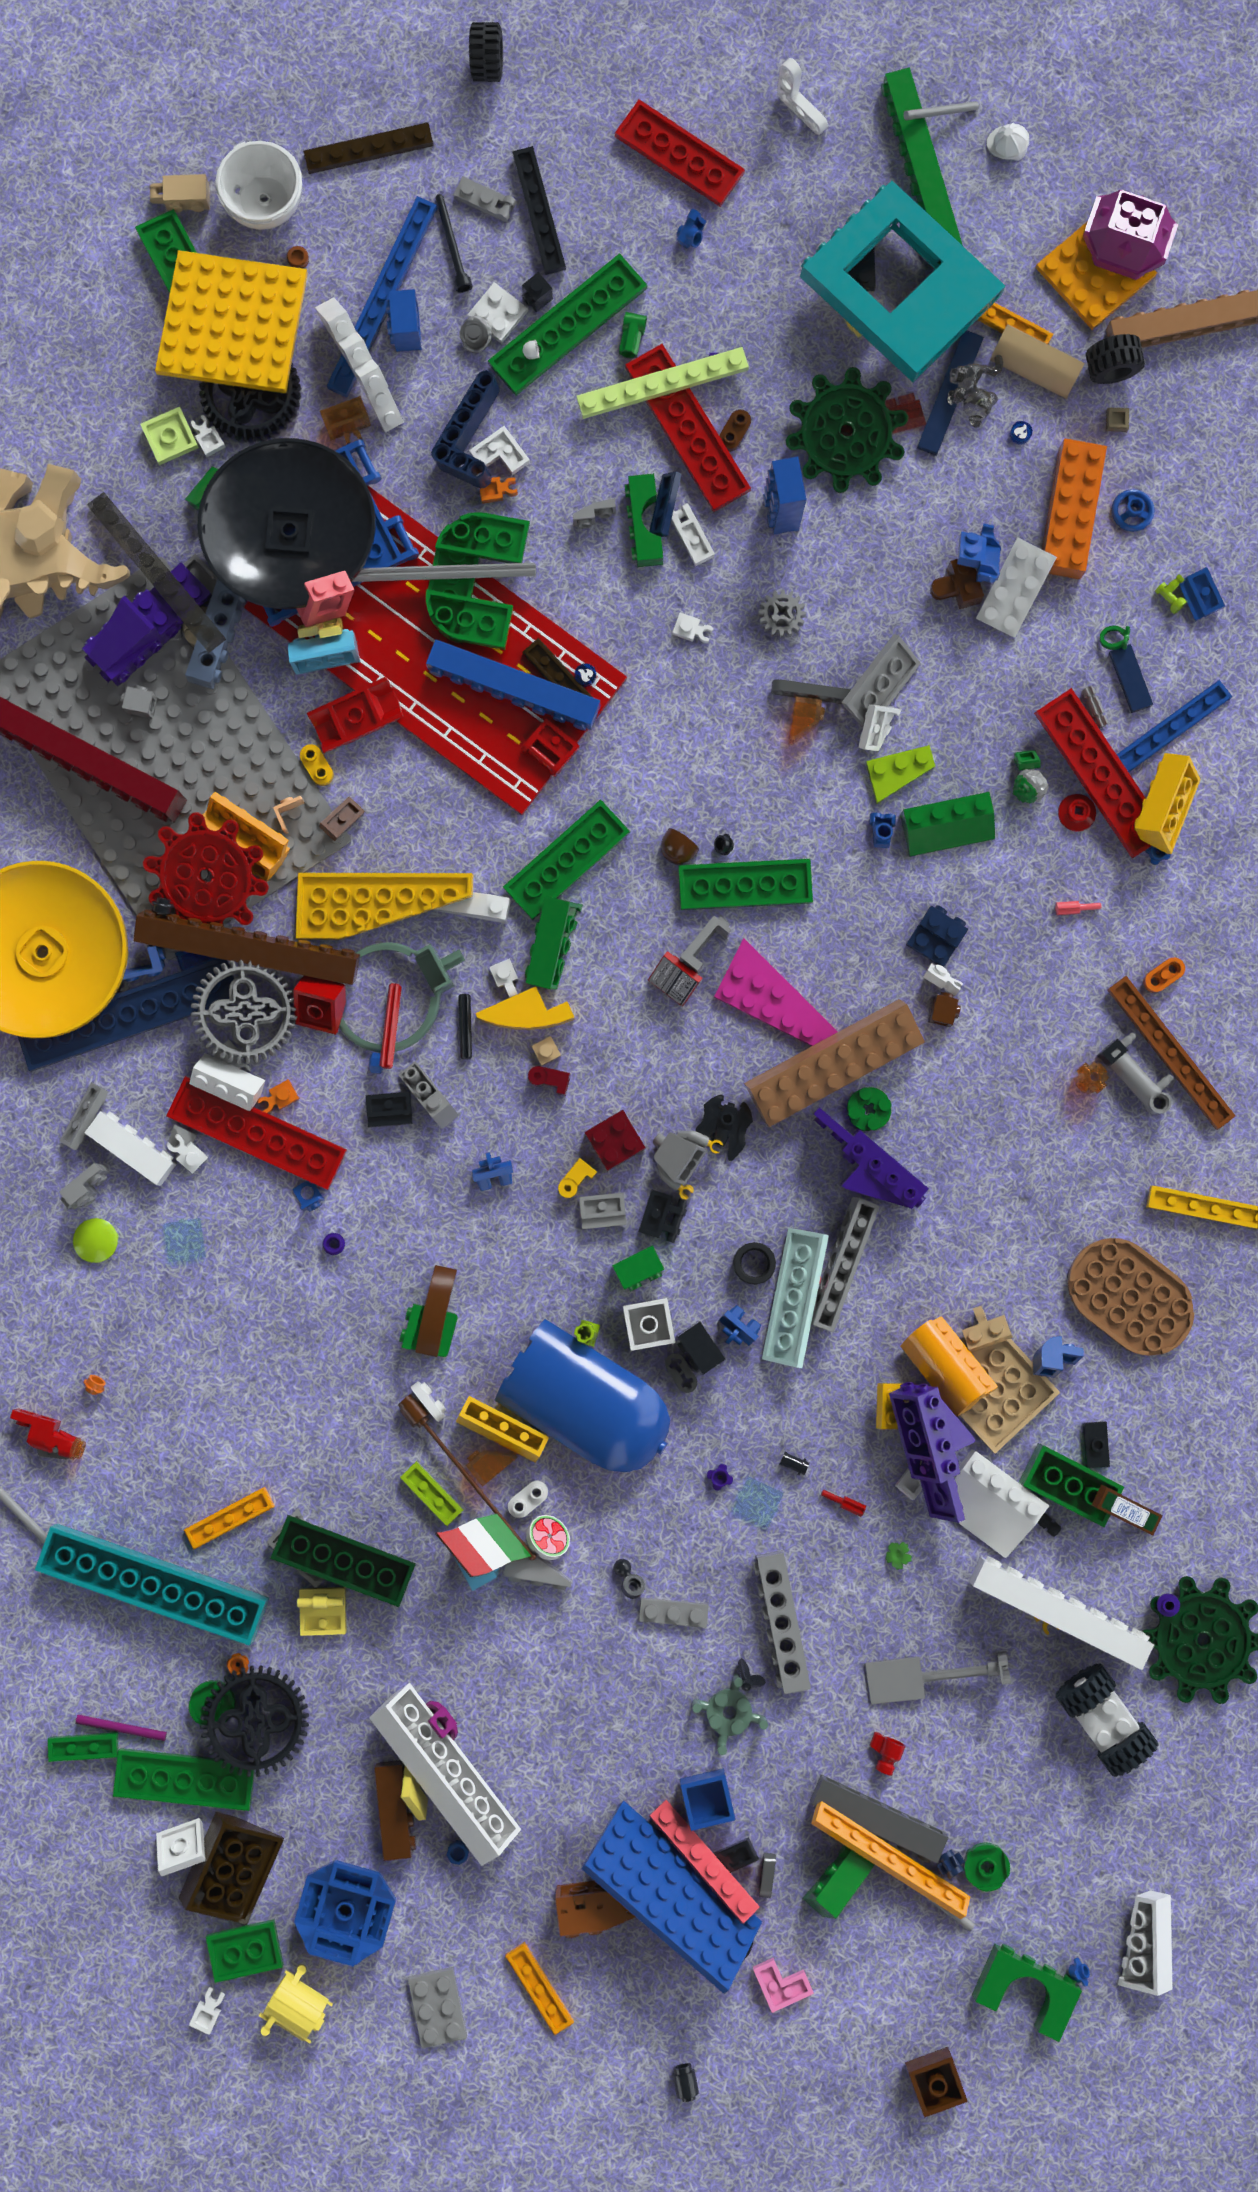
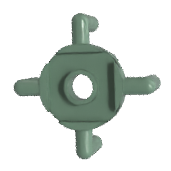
M740 1674L733 1676L730 1688L717 1692L710 1698L709 1702L699 1699L692 1701L693 1711L695 1713H699L701 1710L706 1711L710 1726L719 1733L717 1750L720 1755L727 1753L726 1743L728 1736L742 1734L750 1722L759 1724V1727L763 1730L768 1728L766 1717L752 1713L748 1698L739 1691L743 1684ZM732 1706L735 1708L736 1713L732 1718H726L723 1715L725 1707Z

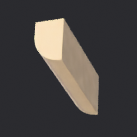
M1007 324L990 358V361L998 365H1002L1001 362H1003L1004 368L1067 399L1085 364Z

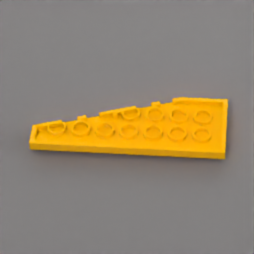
M298 873L296 939L342 940L473 897L474 875L472 873Z

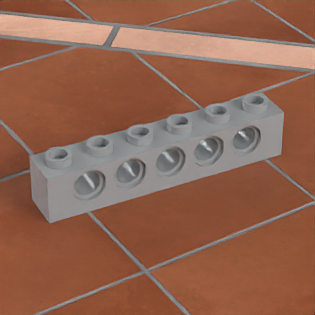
M852 1197L817 1292L811 1325L834 1333L879 1210V1205L861 1198Z
M780 1550L756 1555L757 1561L753 1562L755 1575H760L761 1584H757L760 1598L765 1599L766 1606L762 1607L764 1620H769L770 1629L766 1631L769 1643L774 1644L775 1651L771 1652L773 1666L778 1665L779 1674L775 1675L778 1689L782 1688L784 1694L809 1690L811 1686L784 1552ZM774 1571L778 1573V1579L772 1583L768 1582L766 1575ZM775 1594H780L783 1597L782 1602L778 1605H773L770 1602L771 1597ZM778 1617H785L787 1619L784 1627H777L775 1625ZM782 1640H790L792 1644L789 1649L782 1650L779 1647ZM788 1662L796 1664L793 1672L789 1673L784 1670V1666Z

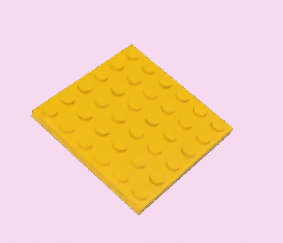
M178 250L155 368L156 374L286 393L307 282V269Z

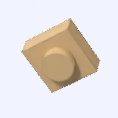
M551 1036L531 1046L541 1066L561 1056Z

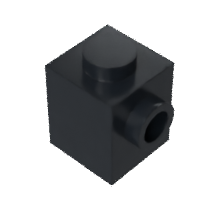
M539 272L522 284V298L536 312L553 300L552 287Z

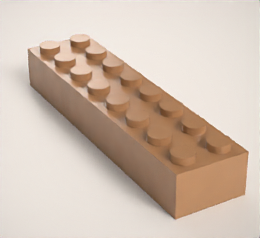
M898 999L744 1084L762 1120L768 1127H771L925 1043L908 1005Z

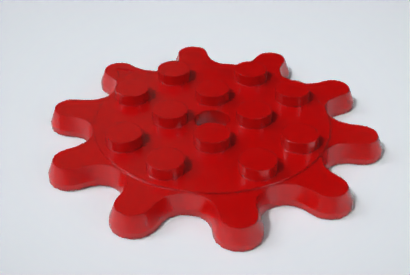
M194 812L189 816V829L185 834H178L168 826L160 828L158 838L165 846V853L160 857L148 856L143 861L144 869L147 872L156 874L160 879L159 888L149 894V902L152 904V901H157V897L170 899V904L174 905L176 915H179L181 919L197 918L206 924L211 922L223 924L226 918L231 917L242 925H249L253 921V913L246 905L247 898L251 895L263 896L269 890L268 883L265 880L256 878L251 871L253 864L263 858L261 847L253 845L243 848L237 844L236 835L239 831V825L235 820H227L219 830L213 831L207 827L204 816L199 812ZM208 869L213 876L211 881H205L201 877L202 870Z

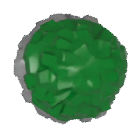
M1025 769L1014 780L1013 795L1022 803L1031 804L1035 801L1039 802L1047 793L1049 785L1041 772L1034 769Z

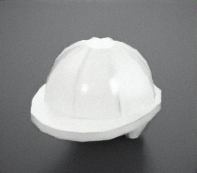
M1015 123L996 128L987 139L989 152L998 158L1007 160H1021L1025 156L1029 145V133L1025 127Z

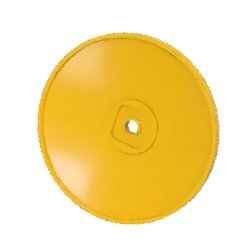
M27 861L0 869V1031L19 1037L36 1039L57 1037L77 1030L92 1021L107 1007L123 980L128 959V938L122 915L114 900L99 883L73 867L50 861ZM46 946L48 948L47 956L39 958L37 954L38 949Z

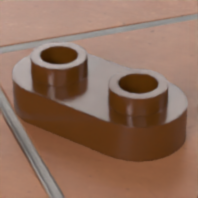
M739 409L734 411L719 435L729 452L739 447L750 428L751 416L745 410ZM741 417L744 421L738 422L737 418ZM732 436L734 439L729 441L726 437Z

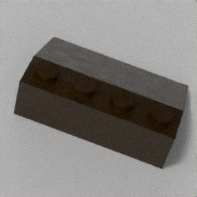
M215 1812L204 1837L206 1861L191 1867L178 1897L184 1909L247 1925L284 1838L238 1817Z

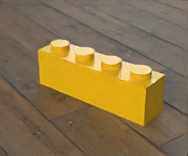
M468 1396L456 1420V1423L534 1463L539 1459L549 1439L545 1434L471 1396Z

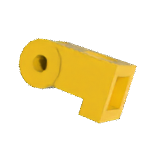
M579 1158L559 1183V1193L565 1198L574 1197L578 1192V1186L588 1175L593 1179L597 1171Z

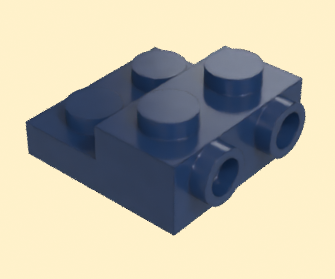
M936 905V907H929L906 945L935 964L944 967L967 933L968 928L965 927V921L958 917L952 919L946 915L948 912L946 909Z

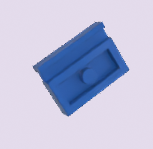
M1208 567L1187 576L1179 584L1195 622L1225 608V604Z

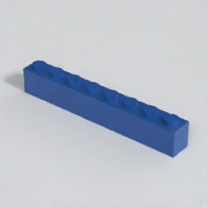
M436 639L426 662L428 670L434 676L442 677L444 675L456 684L462 685L465 683L471 685L470 688L482 693L483 690L490 692L491 696L496 699L503 700L506 698L511 700V703L515 706L524 708L525 705L533 708L532 711L539 715L549 714L553 716L554 720L561 723L568 721L573 723L575 728L583 731L586 729L592 730L601 707L600 700Z

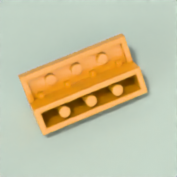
M216 792L210 796L207 811L203 814L207 827L210 830L217 831L225 821L235 820L239 825V831L236 835L237 844L243 848L257 845L263 850V858L253 864L251 871L258 878L268 882L287 857L290 850L287 847L289 840L262 821L248 814L244 809L230 802L227 798L222 797Z
M942 1316L921 1325L900 1346L930 1385L938 1387L941 1399L956 1417L970 1410L981 1398L992 1393L998 1387Z

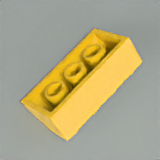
M1164 753L1162 761L1158 763L1155 779L1150 783L1147 799L1143 801L1141 814L1135 821V830L1140 839L1167 854H1172L1201 780L1190 756Z

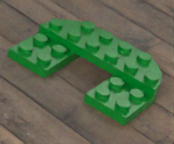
M482 512L459 516L460 519L450 525L448 524L440 533L435 545L436 551L433 566L478 565L480 558L508 564L522 563L530 521ZM476 578L430 579L428 589L426 590V605L433 625L444 637L462 645L464 642L505 650L513 605L472 598Z

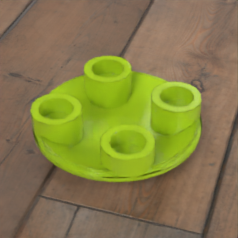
M92 1218L82 1222L77 1227L73 1236V1246L78 1256L83 1260L99 1263L113 1255L117 1248L119 1236L115 1228L108 1221Z

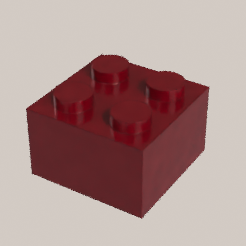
M624 1110L619 1111L584 1132L607 1172L646 1149Z

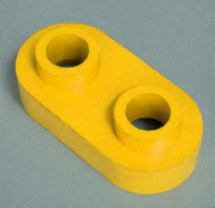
M313 744L304 746L300 751V759L314 783L319 786L330 784L334 773L319 747ZM314 752V757L308 758L307 754ZM321 770L325 771L323 777L318 776V772Z

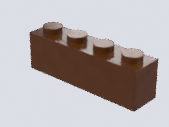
M401 1760L376 1763L374 1768L384 1861L411 1858L413 1850L417 1849L416 1836L411 1834V1827H414V1814L412 1812L409 1813L408 1806L401 1798L405 1768Z

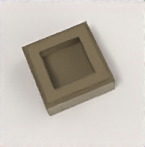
M1107 408L1106 431L1128 432L1129 408Z

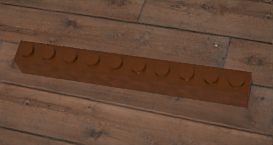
M145 909L136 916L134 942L234 962L242 960L244 964H248L251 961V964L254 966L259 964V967L353 985L357 979L360 954H356L351 949L336 950L333 949V946L327 944L316 946L311 945V942L307 940H298L296 942L289 940L286 936L278 935L271 937L262 931L251 933L246 932L241 927H232L231 929L223 927L221 923L211 922L206 924L201 923L202 921L197 918H188L186 920L181 919L176 914L161 915L151 909Z

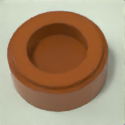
M301 246L290 248L287 253L289 265L304 269L309 263L306 249Z

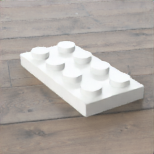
M1017 537L999 572V578L994 582L976 619L1015 638L1057 557Z

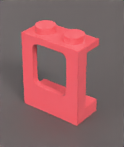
M346 571L304 583L309 594V600L306 607L297 608V611L305 627L346 615L354 592Z

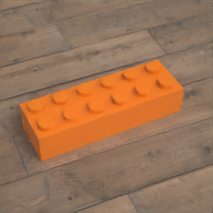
M1064 438L1059 447L1042 550L1057 557L1048 574L1080 580L1086 572L1107 450L1105 445Z

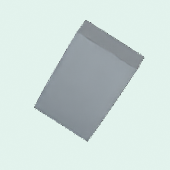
M615 498L599 501L579 510L573 515V526L586 529L591 527V525H595V516L609 518L616 514Z

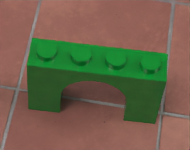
M994 1943L972 1993L975 2002L997 2012L1006 1989L1014 1980L1021 1977L1035 1978L1044 1984L1045 2000L1034 2025L1039 2033L1060 2042L1082 1992L1077 1981L1071 1979L1068 1974H1065L1064 1977L1057 1974V1970L1047 1964H1044L1043 1967L1036 1964V1960L1029 1955L1023 1954L1020 1956L1014 1953L1015 1950L1006 1944L999 1946Z

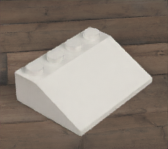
M971 1449L959 1466L961 1473L954 1477L965 1520L959 1524L1007 1558L1037 1524L1049 1505L981 1454Z

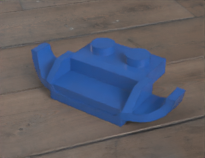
M983 523L981 535L961 531L959 537L957 564L977 568L976 582L985 581L993 583L998 580L1000 575L1001 546L994 536L993 525Z

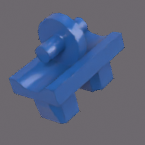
M490 1152L486 1153V1160L479 1161L480 1168L472 1170L473 1180L477 1182L481 1191L492 1188L490 1178L499 1177L501 1186L512 1184L513 1167L511 1160L502 1162L500 1156L492 1158Z
M738 1305L730 1311L727 1310L718 1320L725 1326L722 1330L728 1336L725 1343L730 1344L733 1340L738 1345L744 1342L748 1346L759 1337L757 1334L761 1324L754 1319H751L747 1325L740 1321L745 1312Z

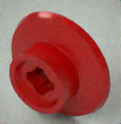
M1071 794L1061 801L1058 808V817L1065 828L1076 832L1084 831L1094 823L1096 807L1087 796ZM1075 808L1082 810L1081 815L1074 813Z

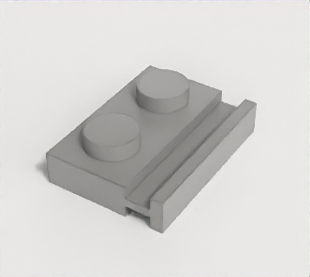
M624 1193L579 1197L582 1229L627 1225Z

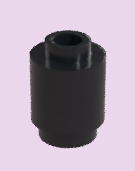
M691 2063L675 2066L672 2076L677 2098L682 2099V2102L695 2100L696 2095L699 2094L695 2069L692 2068Z

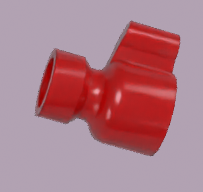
M874 1732L870 1746L882 1756L878 1760L875 1769L883 1774L892 1776L895 1769L894 1763L901 1760L906 1745L898 1740Z

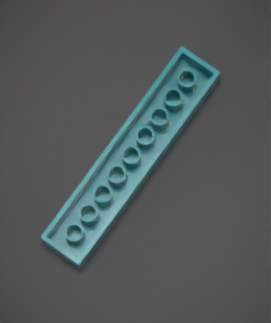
M58 1523L50 1526L35 1567V1571L249 1646L255 1641L269 1601V1597Z

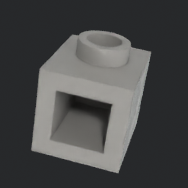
M135 685L134 688H126V692L121 696L120 704L127 714L153 719L157 697L153 692L147 691V688Z

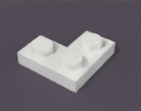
M505 426L469 450L470 455L483 461L486 467L501 459L512 475L530 463L529 458Z

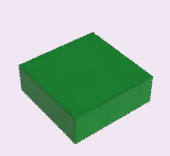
M1035 750L1014 753V762L1019 771L1041 768V761Z

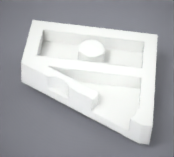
M869 704L858 748L879 751L885 737L892 728L889 723L894 715H900L901 709Z

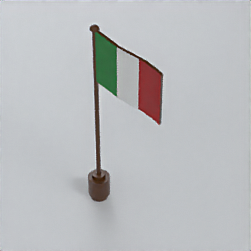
M410 1394L398 1404L400 1413L413 1428L415 1426L419 1428L424 1426L495 1513L474 1519L453 1530L436 1532L435 1534L470 1577L488 1574L508 1563L529 1558L531 1561L535 1560L537 1557L536 1553L533 1554L427 1424L430 1420L428 1418L430 1412L418 1397Z

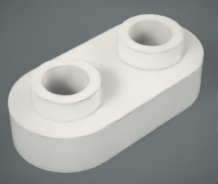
M417 1381L411 1386L415 1395L436 1421L439 1422L446 1417L444 1414L446 1411L445 1406L440 1400L435 1402L430 1395L432 1390L425 1382L421 1384Z
M540 1480L530 1482L510 1499L508 1503L509 1513L515 1518H523L546 1500L548 1496L547 1485ZM538 1488L541 1491V1495L534 1496L532 1491ZM522 1503L523 1510H516L515 1504Z

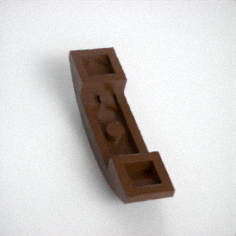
M435 1265L423 1311L415 1353L438 1357L457 1269Z

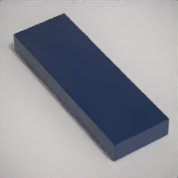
M677 471L663 474L649 530L652 534L660 537L668 536L682 476Z
M1128 644L1125 650L1122 647L1111 650L1109 655L1130 712L1134 713L1151 707L1153 702L1131 644Z

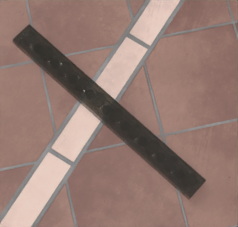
M102 492L87 504L92 513L206 651L210 653L226 640L223 634L109 497Z

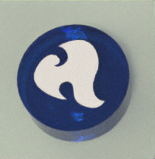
M1025 421L1016 422L1010 430L1011 440L1018 445L1026 444L1033 433L1031 425Z
M584 663L576 668L575 679L583 687H589L596 681V670L592 665Z

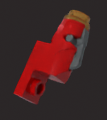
M20 1408L12 1410L10 1419L16 1420L17 1425L24 1427L31 1425L26 1442L37 1449L39 1456L58 1459H81L86 1442L61 1429L58 1431L61 1421Z

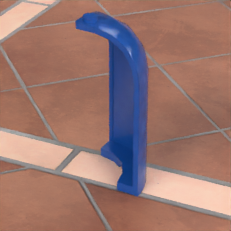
M544 1319L530 1336V1342L525 1352L520 1351L511 1365L514 1367V1370L507 1378H504L495 1401L589 1462L608 1471L626 1473L638 1470L652 1461L657 1453L661 1455L668 1444L665 1440L669 1433L670 1417L667 1407L658 1393L642 1379Z

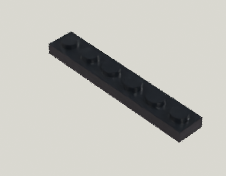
M531 146L512 151L545 275L566 270V265L534 148Z

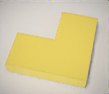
M336 618L310 627L300 625L297 630L299 638L319 635L320 638L340 635L343 629L342 619Z
M405 1766L401 1798L418 1821L426 1820L428 1798L420 1788V1784Z

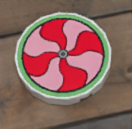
M538 1516L530 1523L526 1530V1540L530 1549L533 1552L536 1551L542 1559H558L569 1547L570 1536L567 1528L560 1520L553 1516Z

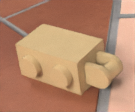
M206 174L163 175V183L150 184V202L153 204H165L167 211L174 209L176 213L182 212V210L202 212L204 209H210V185Z

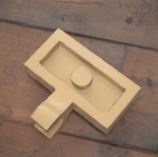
M982 1306L973 1308L979 1324L962 1330L971 1353L1013 1338L1005 1315L987 1320Z

